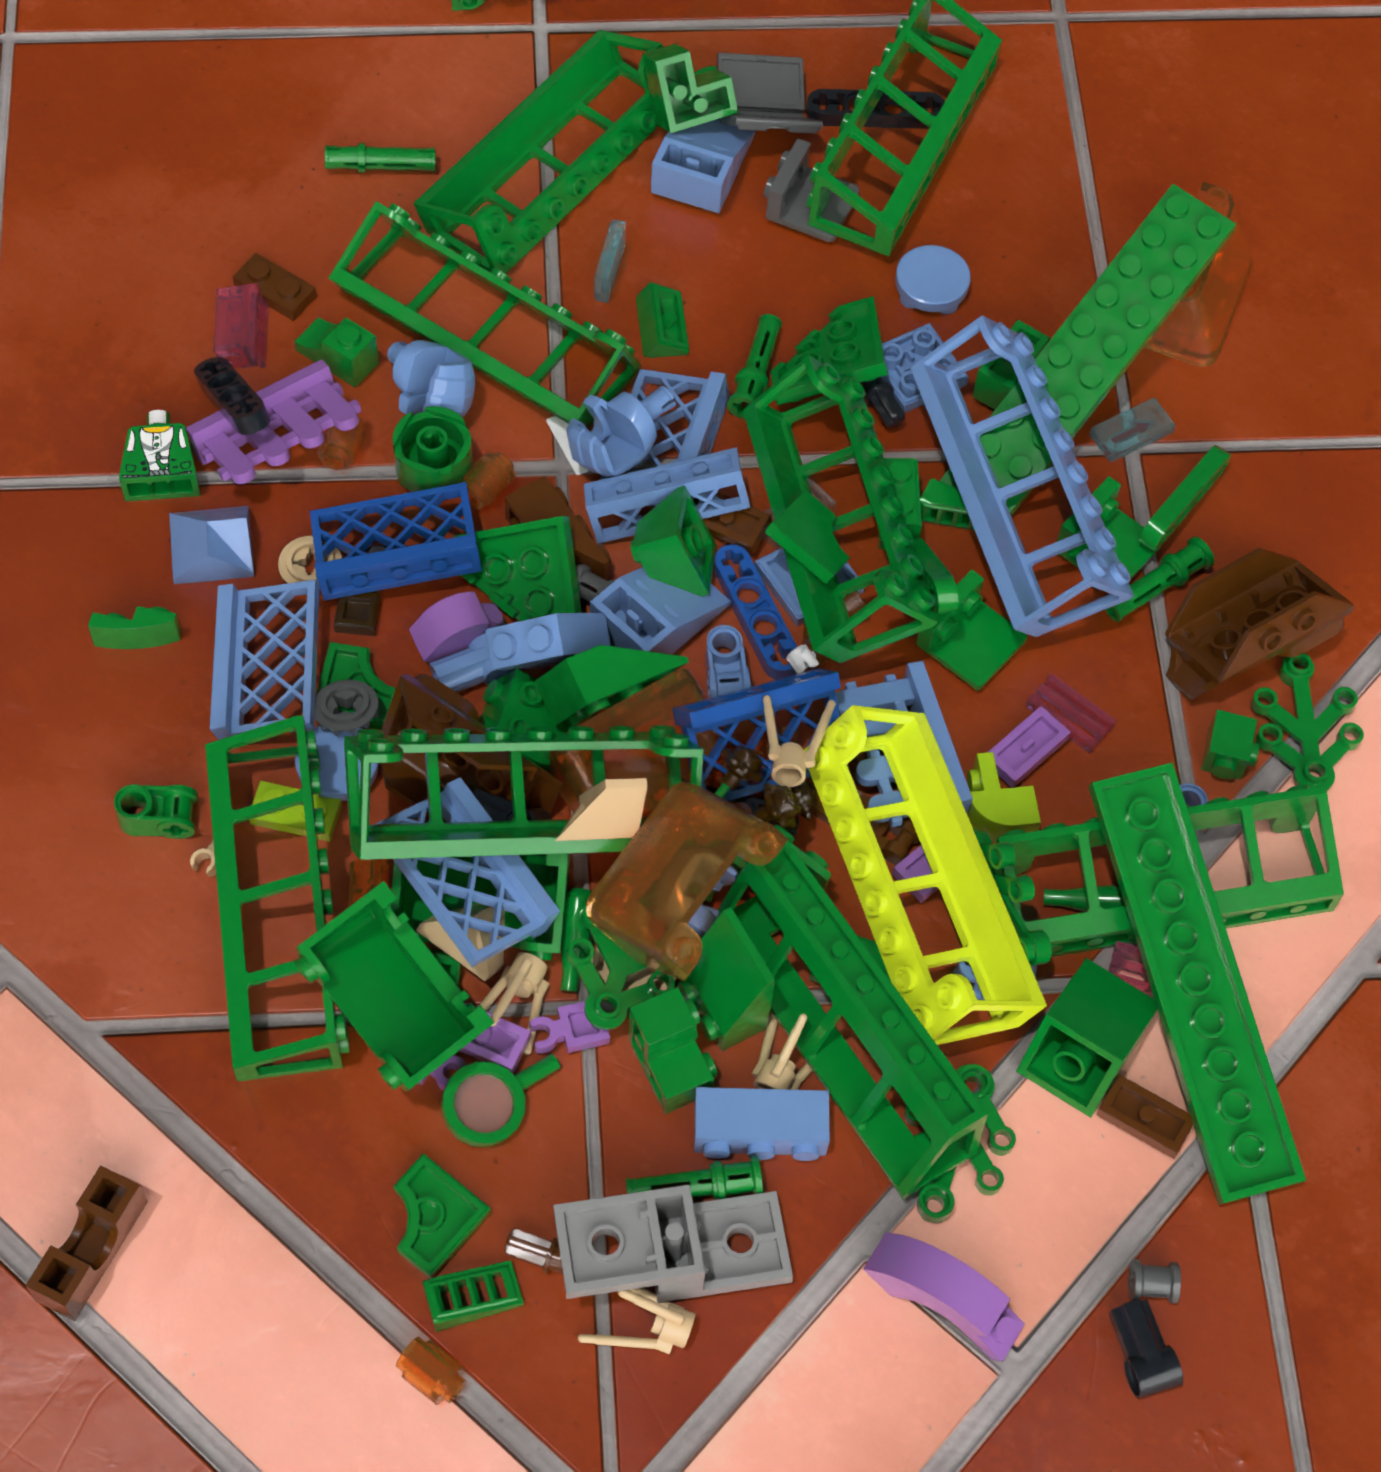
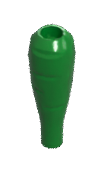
M1097 886L1100 906L1103 909L1125 906L1119 886ZM1084 887L1063 890L1044 889L1043 905L1061 906L1082 912L1088 911Z
M571 888L566 893L561 947L562 981L560 990L563 992L577 993L579 974L576 968L569 964L566 959L567 948L577 938H585L590 941L591 933L589 929L585 928L579 920V914L584 905L589 901L596 900L593 892L588 889ZM588 910V917L595 921L596 911ZM579 947L573 949L574 954L578 958H585L586 952L584 949Z

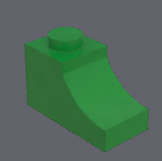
M318 317L294 341L297 352L313 362L322 359L329 366L332 374L354 388L379 364L376 336L347 317L339 324H333Z

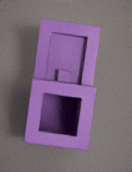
M463 592L446 597L429 607L409 628V631L423 661L434 662L468 649L469 644L475 638L486 633L485 629L506 624L496 604L480 603L475 592Z

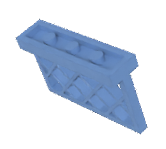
M640 369L631 395L640 401L646 398L643 393L646 383L662 385L674 396L673 401L676 402L678 408L662 417H657L653 421L656 431L661 429L668 439L654 445L645 458L636 466L648 460H651L655 467L662 465L656 456L673 447L679 455L676 460L670 463L711 454L727 407V401L730 397L726 374L711 371L709 378L704 379ZM689 389L701 391L699 398L685 405L678 396ZM685 417L690 423L689 427L673 435L667 425ZM636 466L632 467L631 469H629V470L626 471V472H627V473L634 472L632 469L635 468ZM601 475L600 480L610 477H605Z
M316 580L239 591L234 584L218 586L210 730L218 740L284 720L285 718L280 713L295 698L303 703L302 715L304 716L306 730L314 729L319 584ZM307 594V603L295 615L285 607L295 596ZM267 600L271 605L257 620L249 615L250 602ZM279 612H282L290 620L274 635L265 626ZM299 626L306 631L305 639L292 650L283 641ZM261 632L270 640L253 655L248 651V643ZM279 646L289 655L272 671L263 662ZM298 662L304 667V674L291 686L281 677ZM259 667L268 676L252 692L246 687V679ZM276 683H279L287 692L270 707L261 698ZM256 703L267 711L256 723L244 724V715Z
M461 777L447 783L444 790L440 792L442 817L447 823L493 821ZM428 799L376 824L424 823L426 813L429 812ZM519 855L472 856L471 863L453 857L393 859L471 967L478 965L529 936L534 939L545 933L560 912L559 908ZM418 859L440 865L438 880L425 877L417 869ZM447 868L468 873L467 888L446 883ZM476 876L491 881L497 889L496 897L474 891ZM443 893L465 899L463 914L447 910L442 903ZM472 902L493 907L492 922L471 917ZM501 910L514 913L523 924V927L513 929L499 925ZM468 927L490 933L489 945L477 950L467 937Z

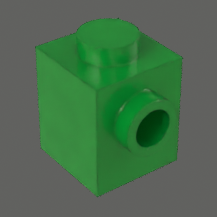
M1217 709L1208 728L1200 770L1211 772L1214 776L1222 779L1235 778L1241 780L1247 766L1254 767L1258 757L1260 743L1253 742L1257 719Z

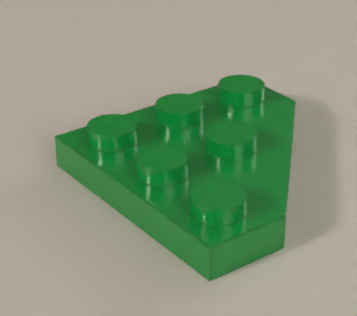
M874 296L837 306L828 315L830 322L820 331L813 329L795 347L797 354L787 364L780 362L771 370L772 385L808 355L823 364L825 362L831 364L837 372L847 378L852 377L859 383L863 381L869 382L878 377L888 375L878 309ZM806 373L775 400L778 406L789 402H798L806 397L821 394V392L814 386L808 373Z
M559 516L475 532L482 571L460 576L471 585H476L490 597L489 599L509 616L519 621H524L555 613H582L569 517ZM466 533V534H461V535H455V537L466 536L467 533Z

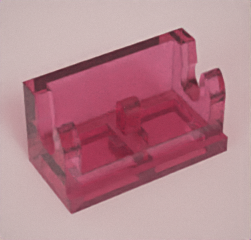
M257 283L216 290L213 351L217 357L239 356V358L227 359L234 368L266 367L269 306Z

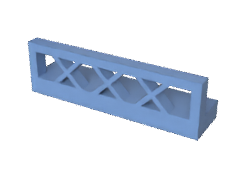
M737 447L585 483V505L597 544L635 535L637 522L643 518V516L638 514L641 508L649 505L657 506L675 489L681 486L687 488L690 496L700 500L696 507L703 519L751 508ZM733 485L737 486L739 497L726 500L715 496L720 488ZM611 514L624 518L619 525L604 529L599 517Z

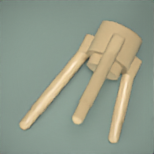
M765 695L763 697V705L769 741L768 757L773 761L772 779L780 786H798L806 778V768L815 766L816 753L836 703L834 700L828 701L808 750L804 751L799 744L793 742L779 745L771 697Z
M520 952L517 954L512 966H506L499 981L480 1003L483 1009L487 1011L505 987H507L490 1017L494 1022L491 1027L497 1025L514 995L528 998L533 993L534 998L529 1022L536 1017H540L543 998L550 985L543 979L548 969L544 961L532 954ZM537 1031L531 1032V1038L524 1051L525 1055L531 1054Z
M772 1012L770 1013L759 1060L752 1072V1075L756 1077L753 1085L757 1089L798 1090L801 1083L812 1072V1069L806 1063L795 1074L796 1065L789 1060L807 1021L806 1014L799 1015L780 1055L773 1054L771 1059H769L778 1024Z
M644 1287L618 1291L620 1297L656 1314L650 1332L658 1334V1339L600 1334H579L577 1337L580 1343L655 1349L670 1354L673 1345L681 1348L685 1347L696 1313L685 1310L684 1307L671 1302L657 1303L656 1294Z

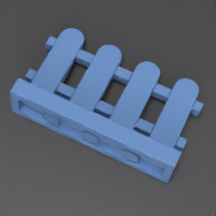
M924 662L908 663L903 679L897 680L895 674L885 675L883 683L857 687L855 681L845 683V690L836 693L838 710L841 715L852 705L908 711L906 706L909 705L911 712L925 713L968 815L973 798ZM864 720L867 737L883 735L897 724ZM879 749L866 751L868 759L858 763L855 778L862 786L871 787L877 785L880 794L871 797L867 808L903 802L900 791L892 790L890 783L895 782L886 757L880 755ZM901 815L874 821H889L891 827L902 825V818L909 816Z

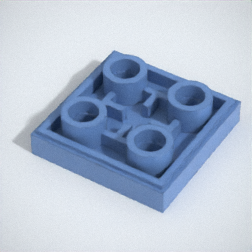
M930 323L883 343L888 375L882 376V378L894 388L893 395L904 413L924 405L910 367L944 343ZM952 353L938 361V363L944 366L957 362ZM966 373L956 377L959 389L968 384L969 377Z

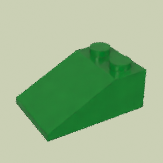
M729 907L722 911L683 961L680 982L677 983V987L685 1000L692 999L701 1016L699 1025L704 1036L709 1042L715 1040L721 1052L767 1028L775 978L732 907Z

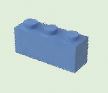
M696 1087L694 1100V1153H703L705 1157L712 1159L727 1158L730 1154H748L749 1158L758 1155L759 1160L771 1159L774 1155H792L793 1159L799 1161H812L818 1159L819 1156H826L830 1142L829 1091Z

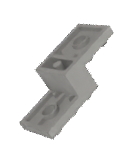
M690 1185L553 1205L566 1299L655 1286L657 1303L792 1283L793 1280L777 1191L693 1203ZM737 1233L745 1234L751 1239L753 1243L752 1248L744 1253L734 1252L727 1244L728 1238ZM601 1235H610L618 1241L619 1247L610 1255H602L594 1250L592 1246L594 1240Z

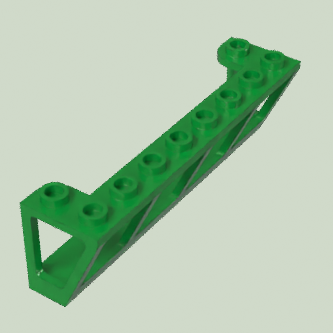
M913 0L908 20L903 18L897 28L895 42L889 41L882 55L881 65H875L870 73L867 89L861 88L853 106L854 111L852 114L848 112L845 114L839 128V136L830 139L823 163L818 161L812 170L810 183L814 184V187L806 203V208L810 209L809 226L886 256H890L997 66L1002 39L953 0ZM932 1H936L981 38L975 50L937 37L927 31ZM931 45L966 57L969 60L964 69H960ZM919 51L956 80L937 116L931 115L890 83L907 52L917 54ZM883 92L929 128L908 165L904 164L862 131ZM855 141L902 177L883 211L875 209L834 177ZM831 191L876 225L875 238L821 217L828 204Z
M604 30L596 32L413 203L426 232L430 235L434 232L445 238L452 244L450 248L458 254L462 250L471 253L482 261L480 267L489 272L493 267L505 274L509 272L659 127L656 122L643 57L640 60L637 71L622 60L618 46L645 51L646 53L662 48V43ZM621 75L642 87L645 94L617 121L612 122L587 105ZM581 115L605 130V132L568 166L542 148L575 116ZM536 158L560 175L527 207L521 210L495 192L530 159ZM483 203H491L481 207L473 216H471ZM506 214L514 218L510 223L507 219ZM461 224L471 226L485 257L451 234Z
M376 201L328 277L341 290L427 341L439 343L462 354L472 362L473 368L569 424L571 419L574 418L582 422L588 430L594 424V419L584 403L578 408L542 387L541 382L578 340H583L611 356L586 398L589 395L597 396L619 361L625 364L626 368L601 396V399L609 402L618 396L639 371L641 364L633 356L635 350L626 344L627 340L620 334L609 328L604 333L588 321H585L583 325L571 320L573 314L559 304L554 303L552 307L540 302L543 297L528 286L523 285L520 290L511 285L512 279L497 268L493 267L489 272L480 267L482 261L471 253L462 250L459 255L449 249L452 244L440 235L432 232L431 236L428 237L420 232L422 227L409 218L411 215L394 203L386 207ZM381 216L391 226L389 232L350 271L348 267L377 219ZM401 237H407L447 261L442 269L408 305L398 302L362 280L368 271ZM457 269L469 273L507 296L506 300L468 341L459 338L419 314V310ZM518 304L529 308L568 331L567 336L530 377L520 374L479 349L480 345Z
M808 355L743 410L774 519L805 490L811 494L807 481L810 475L856 457L870 504L836 517L832 523L833 532L875 516L890 564L839 584L837 575H835L825 584L783 548L813 651L838 663H842L932 628L938 623L933 608L935 604L934 598L928 591L923 578L924 568L917 559L912 544L914 543L913 535L907 528L902 514L904 512L903 505L897 498L892 484L894 477L887 468L883 457L884 447L877 439L874 430L875 420L869 412L864 399L865 390L856 379L852 377L847 378L837 372L831 364L827 362L823 364ZM806 373H808L814 386L825 395L782 413L768 406ZM839 404L851 446L803 465L792 432V423ZM874 584L878 597L849 618L844 597L847 594ZM884 605H890L916 619L858 643L853 631L854 627Z
M301 715L205 744L232 1066L238 1082L343 1068L342 1054L350 1053L347 1026H345L343 1013L336 1014L335 1003L323 988L326 1031L323 1034L259 1052L254 1051L249 1003L250 987L297 974L300 971L294 963L296 960L251 973L247 972L241 913L242 906L245 903L309 885L312 887L316 932L327 924L326 915H334L331 889H323L322 875L330 874L327 848L319 849L318 835L325 834L323 808L315 809L313 796L321 794L319 750L316 745L315 730H306L304 716ZM290 731L297 733L298 746L242 753L229 752L232 749ZM299 756L302 783L299 791L238 810L232 809L228 764ZM303 805L310 863L309 870L253 888L240 890L234 834L235 825L290 807ZM319 1049H329L331 1057L326 1059L259 1067L260 1065Z
M667 725L650 726V732H635V728L630 726L609 727V732H594V728L572 726L569 727L568 733H553V729L548 727L527 728V733L512 734L511 729L502 727L487 728L486 734H470V730L463 728H446L443 731V735H427L426 730L415 728L402 729L401 735L384 736V731L358 730V736H344L350 847L360 860L698 849L704 749L690 741L688 735L675 732V727ZM649 749L658 755L666 756L671 814L667 817H642L638 838L555 841L569 819L527 820L521 751L590 750L593 787L605 780L603 750ZM509 751L513 819L510 821L443 822L438 752ZM403 753H425L429 821L427 823L369 825L371 763H393L403 760ZM679 757H691L688 821L684 815ZM358 759H359L360 762H361L360 787H359Z
M1297 785L1289 788L1286 792L1269 794L1267 791H1258L1241 799L1229 800L1226 797L1212 799L1203 805L1189 807L1186 804L1194 831L1242 824L1251 885L1214 891L1226 929L1334 911L1344 895L1325 785L1311 788L1308 785ZM1316 812L1319 820L1327 873L1324 872L1310 830V822ZM1098 817L1091 818L1083 824L1070 826L1064 823H1055L1039 831L1025 832L1021 829L1012 830L997 838L996 843L1009 842L1015 852V863L1009 868L996 870L992 867L995 874L1016 877V875L1029 869L1035 856L1078 849L1088 911L1034 921L1023 920L1029 931L1041 929L1048 935L1052 947L1051 957L1137 943L1126 906L1103 909L1100 906L1091 847L1106 845ZM1269 819L1271 830L1276 833L1301 831L1315 875L1266 882L1263 878L1254 821ZM1012 901L1017 912L1022 918L1020 903H1015Z
M784 838L750 857L718 908V917L723 910L732 907L774 976L775 985L770 1011L788 1036L792 1028H794L799 1015L803 1013L807 1015V1021L795 1045L826 1091H829L833 1101L902 1199H905L977 1154L988 1114L788 840ZM749 885L756 896L735 907ZM782 930L783 939L777 945L771 936ZM793 947L831 999L832 1007L827 1014L787 959ZM842 1016L882 1070V1078L877 1084L835 1025ZM892 1086L925 1130L924 1133L916 1138L885 1097Z

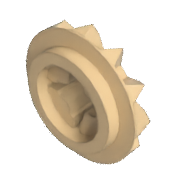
M313 536L297 538L284 547L278 560L282 581L286 583L309 580L317 581L315 568L311 575H308L304 567L307 566L311 555L314 556L316 561ZM335 548L325 558V562L342 559L339 549Z

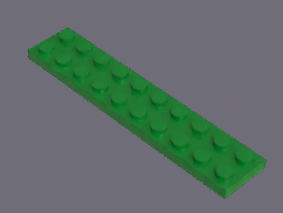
M1175 184L1170 186L1035 358L1036 365L1046 375L1047 384L1045 386L1049 396L1055 400L1060 408V422L1072 439L1236 230V223ZM1017 381L990 417L1027 402L1019 381ZM1032 413L983 433L980 436V441L1000 488L1046 470L1053 465ZM949 468L940 479V482L958 489ZM1034 488L1006 500L1011 517Z
M1173 762L1092 782L1088 788L1218 1204L1228 1203L1307 1181Z

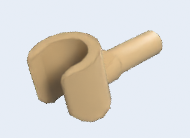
M213 840L207 849H198L192 854L190 859L191 867L195 872L203 860L211 859V863L206 870V874L209 877L216 875Z

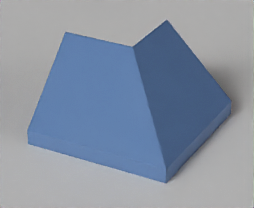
M249 506L169 513L174 585L254 577Z

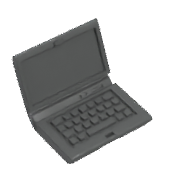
M717 53L716 68L732 78L738 113L720 118V123L735 126L738 130L767 131V128L787 129L788 132L812 134H817V131H821L823 127L822 121L803 116V111L805 110L803 58Z

